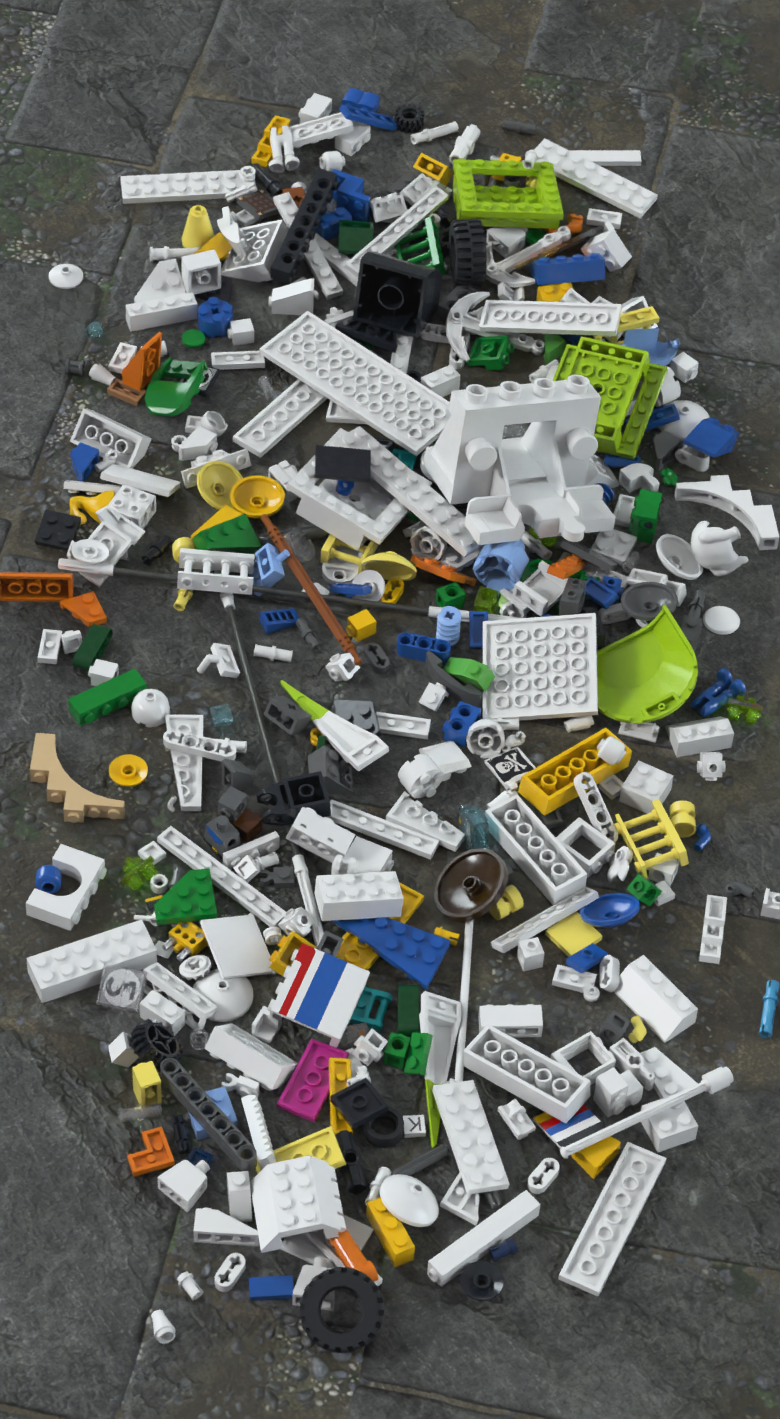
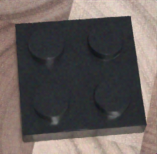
M46 509L35 538V544L68 552L71 541H75L81 524V517Z
M367 1078L330 1096L332 1104L352 1130L389 1111L387 1103Z

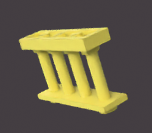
M653 306L621 314L616 336H611L610 343L624 344V340L617 342L618 333L640 327L650 329V325L659 323L660 317ZM593 335L595 340L602 341V337H604L600 335Z
M330 534L321 549L320 563L326 562L328 564L330 559L335 557L359 565V574L363 571L361 568L362 561L366 557L373 555L379 544L368 539L370 540L369 545H363L357 550L364 553L359 558L337 551L336 548L340 546L354 548Z
M659 799L652 801L653 810H651V813L623 822L619 814L615 815L617 823L614 825L618 835H622L627 847L633 852L636 872L641 873L647 879L646 869L672 859H678L681 866L689 864L687 851ZM652 820L658 821L657 826L629 835L627 829ZM658 833L665 834L663 839L638 848L634 844L636 841ZM665 846L672 847L670 852L645 861L640 856Z

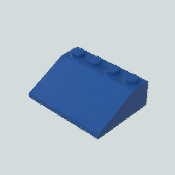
M591 253L590 256L576 254L573 257L567 258L566 256H557L555 259L541 257L539 260H534L528 266V271L536 280L537 285L605 280V259L599 253Z

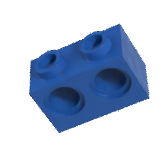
M462 701L459 702L457 707H453L449 721L446 720L442 728L444 740L454 741L456 745L465 748L468 730L474 722L480 720L481 708Z

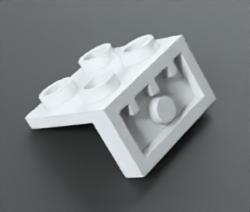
M392 193L382 198L377 197L370 200V208L372 209L375 223L401 216L407 211L403 194L397 195V193Z
M123 484L108 506L144 529L156 512V496Z

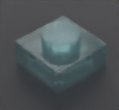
M229 704L210 707L214 727L233 723Z

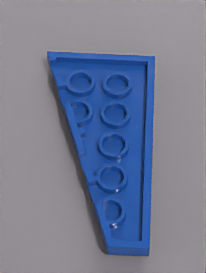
M387 917L332 920L346 932H351L358 937L361 943L373 948V952L396 969L400 968L412 981L416 980L420 983L421 987L426 991L450 946V940Z

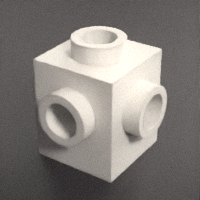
M337 653L329 659L330 662L325 666L330 677L335 682L348 681L360 668L359 665H355L354 658L350 653L341 655Z
M700 752V761H697V772L700 773V776L705 778L706 781H716L717 777H722V772H725L726 769L725 761H722V753Z
M302 907L295 910L291 908L284 914V918L278 926L287 936L293 931L299 936L304 937L311 931L310 926L315 921L310 917L309 912Z
M371 1029L365 1037L361 1035L354 1043L356 1048L352 1054L368 1067L373 1060L377 1063L384 1052L381 1050L388 1041L374 1029Z

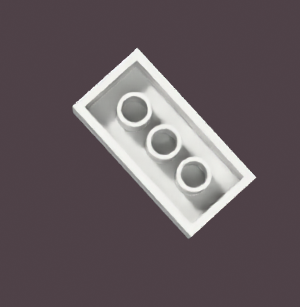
M396 871L316 876L314 894L321 921L401 916L404 898Z

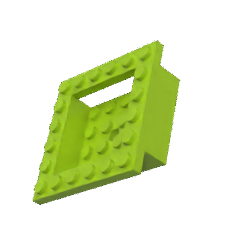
M453 159L454 180L452 192L457 220L479 219L483 226L559 228L560 220H563L564 213L553 163L546 161L535 162L532 169H526L523 166V162H516L514 160ZM473 174L536 176V188L474 185Z
M581 336L578 346L566 345L553 381L567 380L571 375H582L589 379L594 389L602 388L603 390L598 393L601 396L594 432V436L598 441L597 451L634 460L668 368L650 363L648 351ZM639 380H642L643 384L622 436L621 428Z

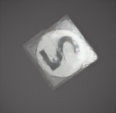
M104 964L96 1004L140 1012V1002L142 1001L147 972Z

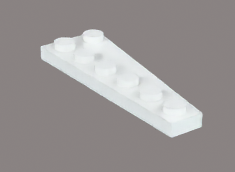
M165 714L167 731L178 730L203 737V715ZM193 741L186 742V745L190 747L196 744ZM170 749L181 811H201L202 757Z

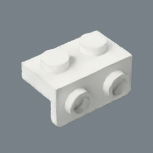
M421 173L400 194H403L405 200L413 206L435 186H438L440 182L437 180L433 184Z

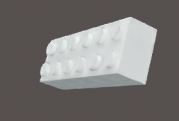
M517 794L485 811L484 826L552 905L586 887L587 873Z
M141 919L28 957L27 970L41 1002L45 1003L101 984L106 966L131 971L145 969L157 962V950Z
M489 1024L463 1050L464 1067L564 1123H567L590 1097V1080Z

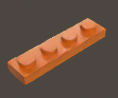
M570 554L550 565L547 573L564 580L584 569L587 561L575 554Z

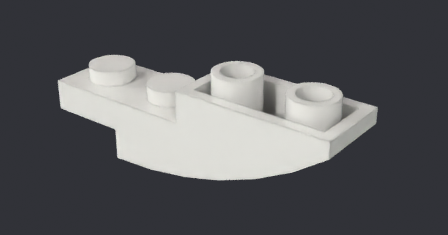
M226 206L222 208L223 218L217 220L219 229L232 246V250L241 256H245V248H247L244 239L246 238L245 232L235 222L237 218L234 211L231 212L229 207Z

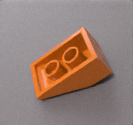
M158 332L140 348L123 369V384L139 391L149 385L154 372L160 367L161 332Z

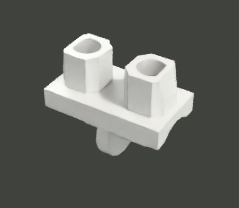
M336 307L330 308V314L326 315L327 319L324 322L334 328L338 323L347 325V321L353 319L354 312L352 310L344 313L342 309L337 310Z
M504 588L500 590L501 597L498 601V606L501 608L500 615L526 618V613L531 609L512 597L514 588L509 591Z
M517 1099L512 1100L507 1105L498 1107V1112L517 1140H521L527 1137L529 1133L535 1131V1125L526 1114V1109L519 1104Z

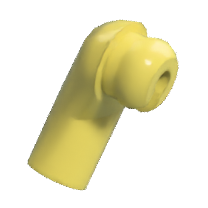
M634 1016L631 1019L634 1030L628 1035V1038L633 1044L642 1041L647 1033L640 1016Z

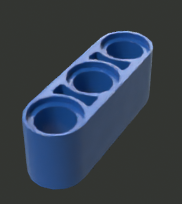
M408 632L401 633L397 637V654L401 657L426 662V652L430 651L442 660V665H445L450 658L451 645L448 641Z

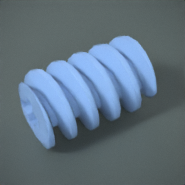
M446 606L437 617L436 638L448 641L451 646L455 645L460 638L461 612L457 608Z

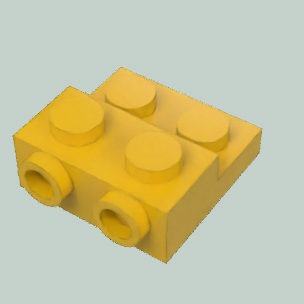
M291 931L288 936L283 935L277 945L280 949L279 951L275 950L270 956L269 961L272 963L269 968L283 976L287 965L292 966L293 964L291 957L294 950H299L302 943L315 949L317 947Z

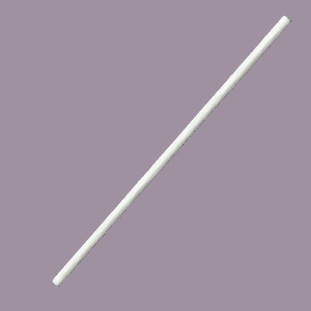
M474 919L465 921L460 994L461 1021L457 1038L455 1082H462L464 1073L463 1050L466 1043Z

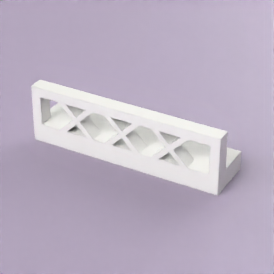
M158 962L143 970L144 976L141 991L147 995L152 991L146 985L147 980H149L154 991L162 995L161 991H164L171 1002L176 1005L178 1002L185 1010V1023L198 1033L202 1032L207 1018L214 1015L218 1007ZM192 1014L200 1018L199 1023L194 1021Z

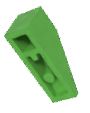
M450 657L443 668L455 680L465 684L470 683L475 688L485 692L495 678V675L487 665L472 659Z

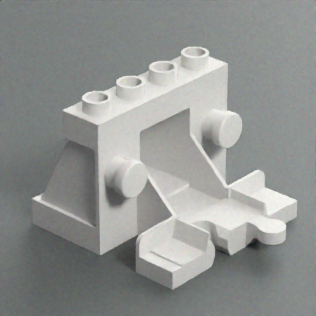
M571 375L567 380L560 381L538 378L534 383L529 384L504 381L500 386L487 388L482 385L471 384L466 387V390L451 392L449 411L452 415L435 445L426 447L423 466L450 505L468 503L464 525L478 545L519 541L524 535V524L531 526L539 538L562 536L571 542L583 540L584 533L614 529L616 517L602 500L604 492L602 486L597 484L584 486L589 458L595 454L598 448V441L594 436L601 400V396L590 384L588 378L582 375ZM531 423L523 437L502 439L504 425Z

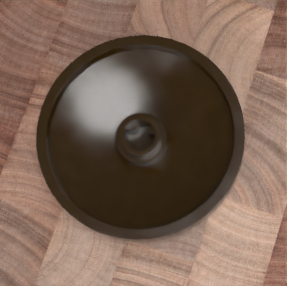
M485 848L471 849L455 857L445 866L436 881L434 899L438 909L446 917L454 921H470L487 913L497 904L506 889L508 870L505 862L497 853Z

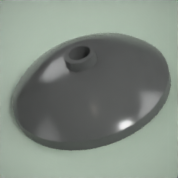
M642 582L632 585L624 591L621 597L623 610L631 617L643 621H653L665 604L671 613L677 607L675 591L667 585L657 582Z

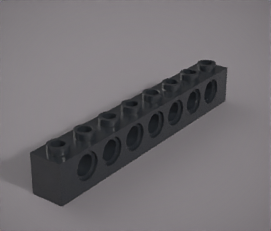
M320 168L317 169L270 267L271 279L290 284L292 278H296L298 266H301L303 263V255L309 250L310 240H314L315 230L321 225L322 215L325 216L327 205L332 202L333 192L338 189L337 173Z

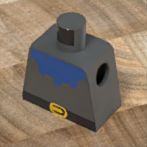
M220 815L206 824L203 840L222 860L224 852L241 846L239 832L228 821L226 816Z

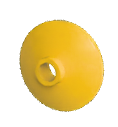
M136 755L119 756L109 766L110 778L121 786L130 787L138 785L145 780L148 774L146 762Z

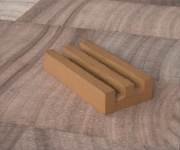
M117 378L107 388V394L135 406H138L139 402H142L143 397L145 398L146 395L145 390H136L123 384L122 380Z

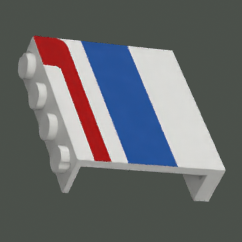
M302 943L300 949H295L291 957L293 961L292 966L287 965L283 974V977H285L284 983L279 982L275 992L278 994L276 1000L272 999L267 1009L270 1011L268 1019L271 1020L275 1014L331 1037L329 1045L337 1048L367 983L370 972Z

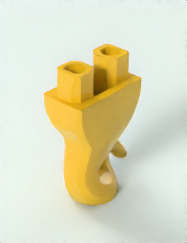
M114 490L103 492L95 497H71L70 515L81 517V524L87 522L85 514L78 510L83 509L95 521L101 523L96 512L108 506L115 496Z

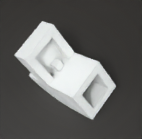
M635 463L620 469L619 483L629 493L640 487L643 490L658 492L659 482L653 477L654 469L649 465Z

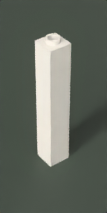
M527 1190L522 1192L429 1260L427 1270L429 1278L433 1282H437L441 1287L459 1275L467 1265L478 1261L489 1252V1248L501 1244L505 1239L539 1216L540 1203Z

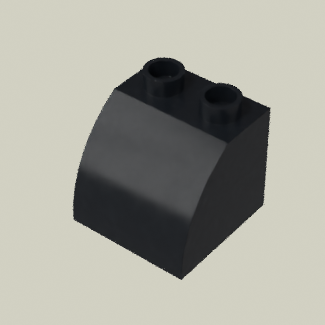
M367 252L360 260L353 320L419 338L438 310L442 285L441 272L432 267L378 252Z

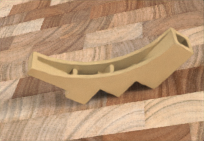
M36 733L30 766L31 782L48 783L47 801L55 803L64 802V821L84 823L85 817L124 819V801L99 796L82 788L62 768L57 758L55 734Z

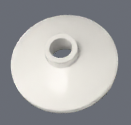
M60 264L49 272L51 284L61 289L74 288L83 280L82 270L73 264Z
M93 539L79 540L73 544L71 550L72 555L77 560L88 564L101 563L109 556L107 546Z
M362 571L352 581V584L370 585L372 587L371 593L356 595L352 598L379 601L384 594L385 581L377 571Z

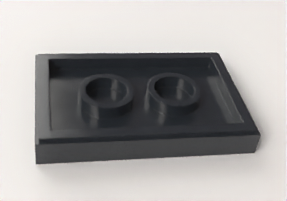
M316 445L314 478L370 483L371 450Z

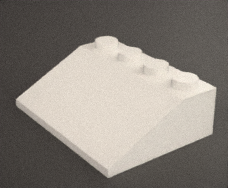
M283 219L243 227L246 235L244 239L247 244V248H245L246 255L241 256L231 249L229 251L230 255L225 259L222 266L221 275L254 282L272 280L270 278V267L288 232Z

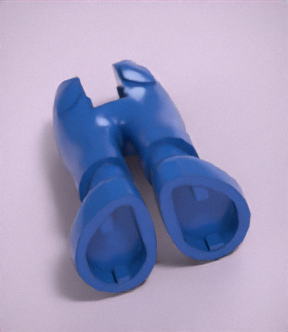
M721 668L717 672L718 682L700 692L690 704L694 710L702 707L700 715L703 717L711 715L728 703L729 699L740 697L746 692L745 684L740 679L732 682V675L726 668Z

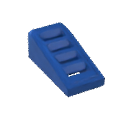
M294 608L259 613V621L266 634L295 626L299 619Z

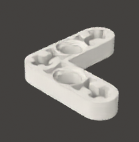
M428 323L420 335L424 340L449 343L447 336L441 335V333H446V326ZM462 330L461 336H464L465 347L468 351L470 332ZM451 347L449 365H452L454 369H461L465 365V360Z

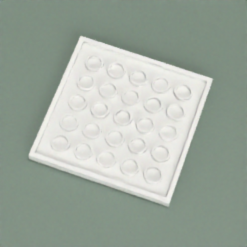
M596 613L483 621V664L487 665L495 675L487 691H483V719H498V717H502V719L519 718L520 721L598 715Z

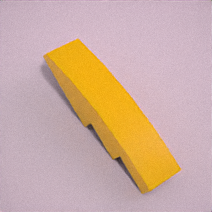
M274 116L264 130V136L258 143L257 151L252 156V164L258 163L263 167L269 165V162L273 159L270 142L271 128L276 127L278 135H282V126H289L291 119Z

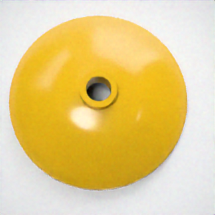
M265 476L245 477L235 483L230 492V502L233 508L250 518H260L263 514H267L269 517L277 513L285 501V493L282 486L277 481Z

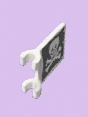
M518 746L510 749L509 752H503L484 761L486 766L505 787L506 792L511 790L514 795H518L516 790L518 789L517 784L521 782V777L536 768Z

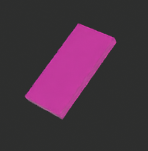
M311 1038L277 1102V1108L315 1123L330 1095L329 1058H348L349 1052Z

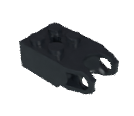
M321 771L285 778L283 782L274 783L256 793L258 803L274 805L273 808L262 814L263 824L281 826L293 824L302 807L315 810L321 817L331 816L330 799ZM265 794H270V796L266 798H261V796ZM271 815L276 816L275 818L267 819Z

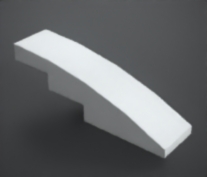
M707 895L699 961L715 964L720 962L727 897Z

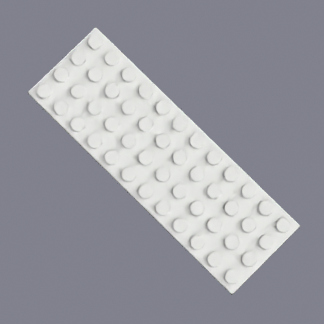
M309 311L301 315L260 348L261 355L415 456L439 438L452 415L449 411V401Z

